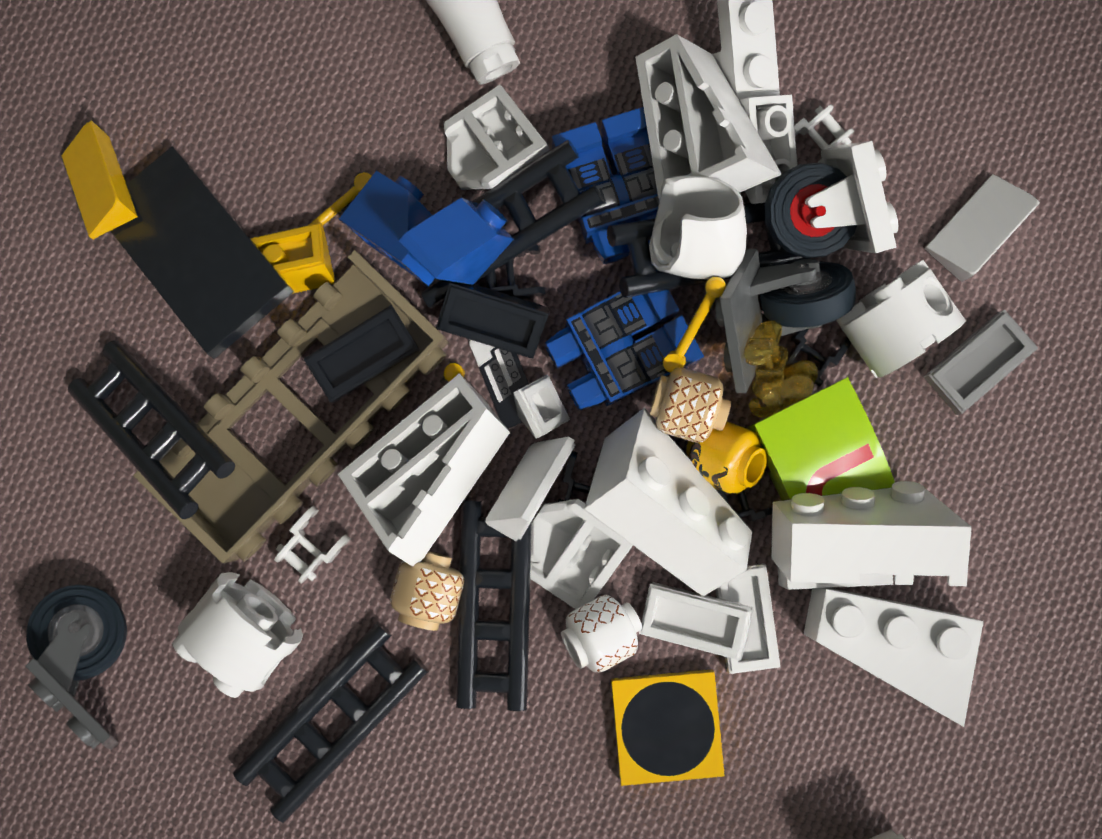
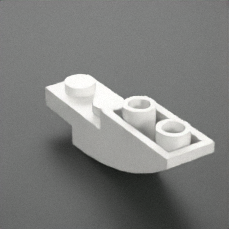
M717 0L721 51L712 55L781 174L797 166L792 95H780L773 2L772 0ZM781 175L745 190L751 204L765 203L771 186Z

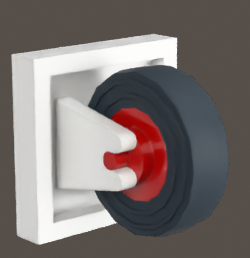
M872 141L843 144L821 150L824 163L799 164L784 172L770 188L765 202V223L773 240L786 252L805 258L827 256L842 247L844 249L879 253L896 248L894 233L898 231V219L892 204L886 202L882 181L886 179V166L880 151L874 150Z

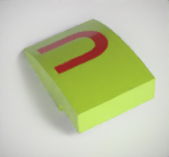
M848 377L748 426L750 430L757 433L762 448L767 453V465L770 469L768 474L782 501L792 500L794 495L801 493L826 496L842 494L844 489L851 487H862L870 490L892 488V485L895 483L874 429Z

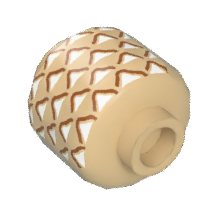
M678 367L670 373L669 377L660 376L649 415L657 417V428L662 433L695 443H702L710 436L712 429L723 431L729 415L731 401L722 398L723 385L719 378L684 367Z
M428 551L423 560L416 563L413 567L405 561L399 564L390 596L391 607L399 612L398 621L417 628L437 631L440 623H448L454 619L464 586V577L458 570L450 567L451 557Z

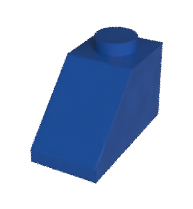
M376 170L339 220L367 245L429 286L435 278L398 241L405 232L432 216L419 202L424 194L404 177L399 176L394 182Z
M459 198L405 232L398 241L435 279L473 285L514 238L502 227L507 222L505 217L490 203L483 200L478 204L464 198Z

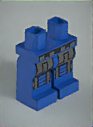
M644 107L603 119L601 135L597 123L594 122L552 136V149L569 139L578 152L579 158L566 165V168L579 191L581 192L594 184L603 197L604 203L578 218L585 243H593L594 249L603 264L612 263L629 256L627 244L610 246L607 239L608 226L654 219L657 215L660 199L657 193ZM602 141H603V144H604V147H605V150H606V153H607V156H608V159H609V162H610V165H611V168H612V171H613V174H614V175L611 174V171H610V168H609V165H608V162H607V159H606V156H605V153H604V150H603V147H602Z
M669 290L624 298L619 291L583 312L566 319L565 328L545 342L544 346L556 368L580 357L589 373L566 386L578 410L597 406L602 402L607 407L658 382L661 375L669 377L670 372L664 368L663 361L669 352L676 350L688 328L683 316L676 318L660 329L636 341L633 339L673 318L679 311ZM695 338L684 355L686 358L684 368H688L704 358Z

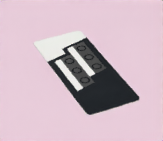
M470 340V347L500 420L507 429L523 423L517 414L513 392L529 383L517 354Z

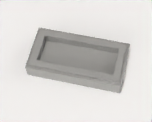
M1002 310L929 371L924 378L956 415L963 414L1036 351L1038 347L1006 310Z

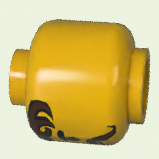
M726 421L723 431L712 429L710 436L704 442L695 443L688 441L686 448L688 458L700 474L714 488L725 493L737 494L747 487L755 486L761 479L767 464V453L762 448L757 433Z

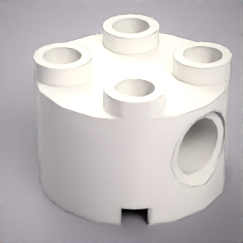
M924 260L919 261L898 275L897 279L891 283L881 285L860 299L859 303L855 304L850 312L836 320L876 378L883 377L925 353V348L935 341L940 343L966 322Z
M227 572L221 573L194 609L182 619L178 626L179 635L172 644L175 651L182 658L189 662H197L203 669L212 674L213 682L221 692L230 697L237 698L244 690L253 692L261 689L279 662L287 655H290L300 644L303 632L301 628L299 630L294 629V631L291 629L290 626L296 618L274 594L251 579L244 587L234 583L240 575Z

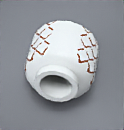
M602 595L567 615L566 629L561 631V637L577 667L581 669L586 666L591 671L599 673L636 653L638 648L636 633L642 630V625L634 608L628 602L621 605L613 597Z

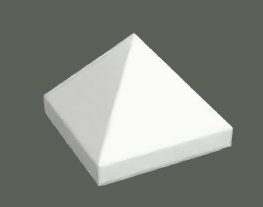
M548 374L513 392L518 417L536 439L570 420Z

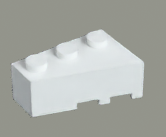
M676 34L635 57L659 199L663 180L667 178L708 176L724 181L740 193L782 175L711 53Z
M459 373L338 473V475L386 549L413 567L423 560L506 440L510 431L486 400Z
M645 407L604 439L584 509L701 596H705L747 570L752 531L716 489L700 474L671 437L659 431L656 420L649 415Z
M900 481L894 483L892 488L878 490L851 487L844 489L842 494L826 496L801 493L794 495L792 500L773 502L771 559L790 582L860 584L861 574L895 575V585H913L914 575L947 576L949 586H967L971 526L919 483Z
M812 588L804 629L805 636L964 727L983 621L960 614L834 588Z

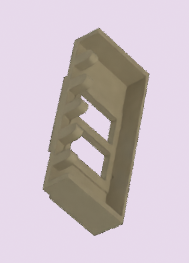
M355 250L348 256V259L353 263L351 268L333 286L328 282L321 285L313 295L317 302L297 322L289 319L278 329L277 334L281 339L262 358L253 356L244 363L240 369L244 376L226 395L217 393L204 405L203 408L208 413L197 424L235 463V469L228 477L223 479L218 478L210 470L189 493L198 504L197 512L188 519H181L139 471L133 475L223 564L236 561L239 558L245 562L253 556L266 542L262 534L275 521L282 524L299 509L303 502L298 496L311 483L316 487L324 483L339 466L334 459L347 446L353 450L360 446L375 429L370 422L384 408L389 413L395 410L411 392L406 386L420 372L425 376L430 374L447 355L442 350L449 343L445 336ZM392 305L420 350L364 384L374 395L335 433L280 378L317 340L325 346ZM267 391L324 445L287 484L230 430ZM180 439L160 463L175 478L195 456V452Z

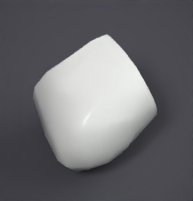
M678 176L664 179L649 244L651 263L659 271L692 279L708 280L712 277H732L743 261L746 250L747 228L742 196L734 187L724 181L708 176Z

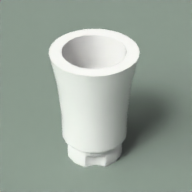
M426 0L453 41L465 67L470 68L479 84L492 82L510 73L520 64L513 46L515 44L514 38L504 20L497 0Z

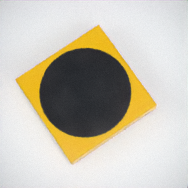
M712 669L611 679L621 786L725 776L715 672Z

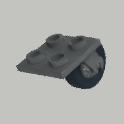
M746 250L743 261L733 276L730 277V281L722 296L716 300V319L719 326H725L727 338L724 349V364L727 372H733L736 393H747L772 338L820 327L823 324L843 317L852 310L856 302V287L853 274L847 267L815 259H800L791 264L760 267L758 250Z
M72 585L55 590L43 598L29 618L26 629V642L33 659L25 667L35 678L28 686L56 712L65 706L74 715L66 722V725L87 746L95 749L101 743L112 750L119 742L75 698V694L80 680L89 679L101 674L118 659L126 642V619L119 604L105 591L88 585Z

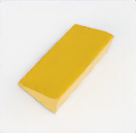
M93 121L87 122L61 156L88 236L91 239H95L138 216L110 137Z
M322 223L250 238L293 289L294 292L292 294L319 288L325 282L331 285L334 284V272Z

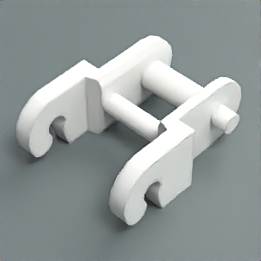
M832 104L825 109L819 106L815 110L818 115L809 123L803 118L794 125L795 136L798 133L802 135L808 133L822 150L838 146L841 143L850 144L852 141L848 137L854 130L851 128L845 132L830 115L834 108ZM821 121L836 138L830 145L814 129ZM823 158L818 163H824Z
M315 506L310 507L289 530L294 536L285 546L282 544L277 546L276 550L279 553L274 559L277 563L285 559L301 573L298 580L301 584L307 578L313 581L317 577L314 573L317 567L323 561L331 563L341 552V548L351 540L345 534L328 553L321 552L304 537L305 532L303 529L309 524L308 520L318 513L319 510ZM298 543L316 557L309 566L292 552V549Z

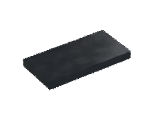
M173 146L126 184L138 217L111 230V233L206 354L213 359L218 357L294 292Z

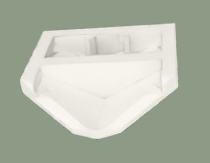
M498 85L444 122V132L447 136V169L461 190L493 189L502 181L550 150L541 135L501 85Z
M579 499L544 504L533 520L531 530L530 579L575 609L595 599L633 546L584 509L585 503Z

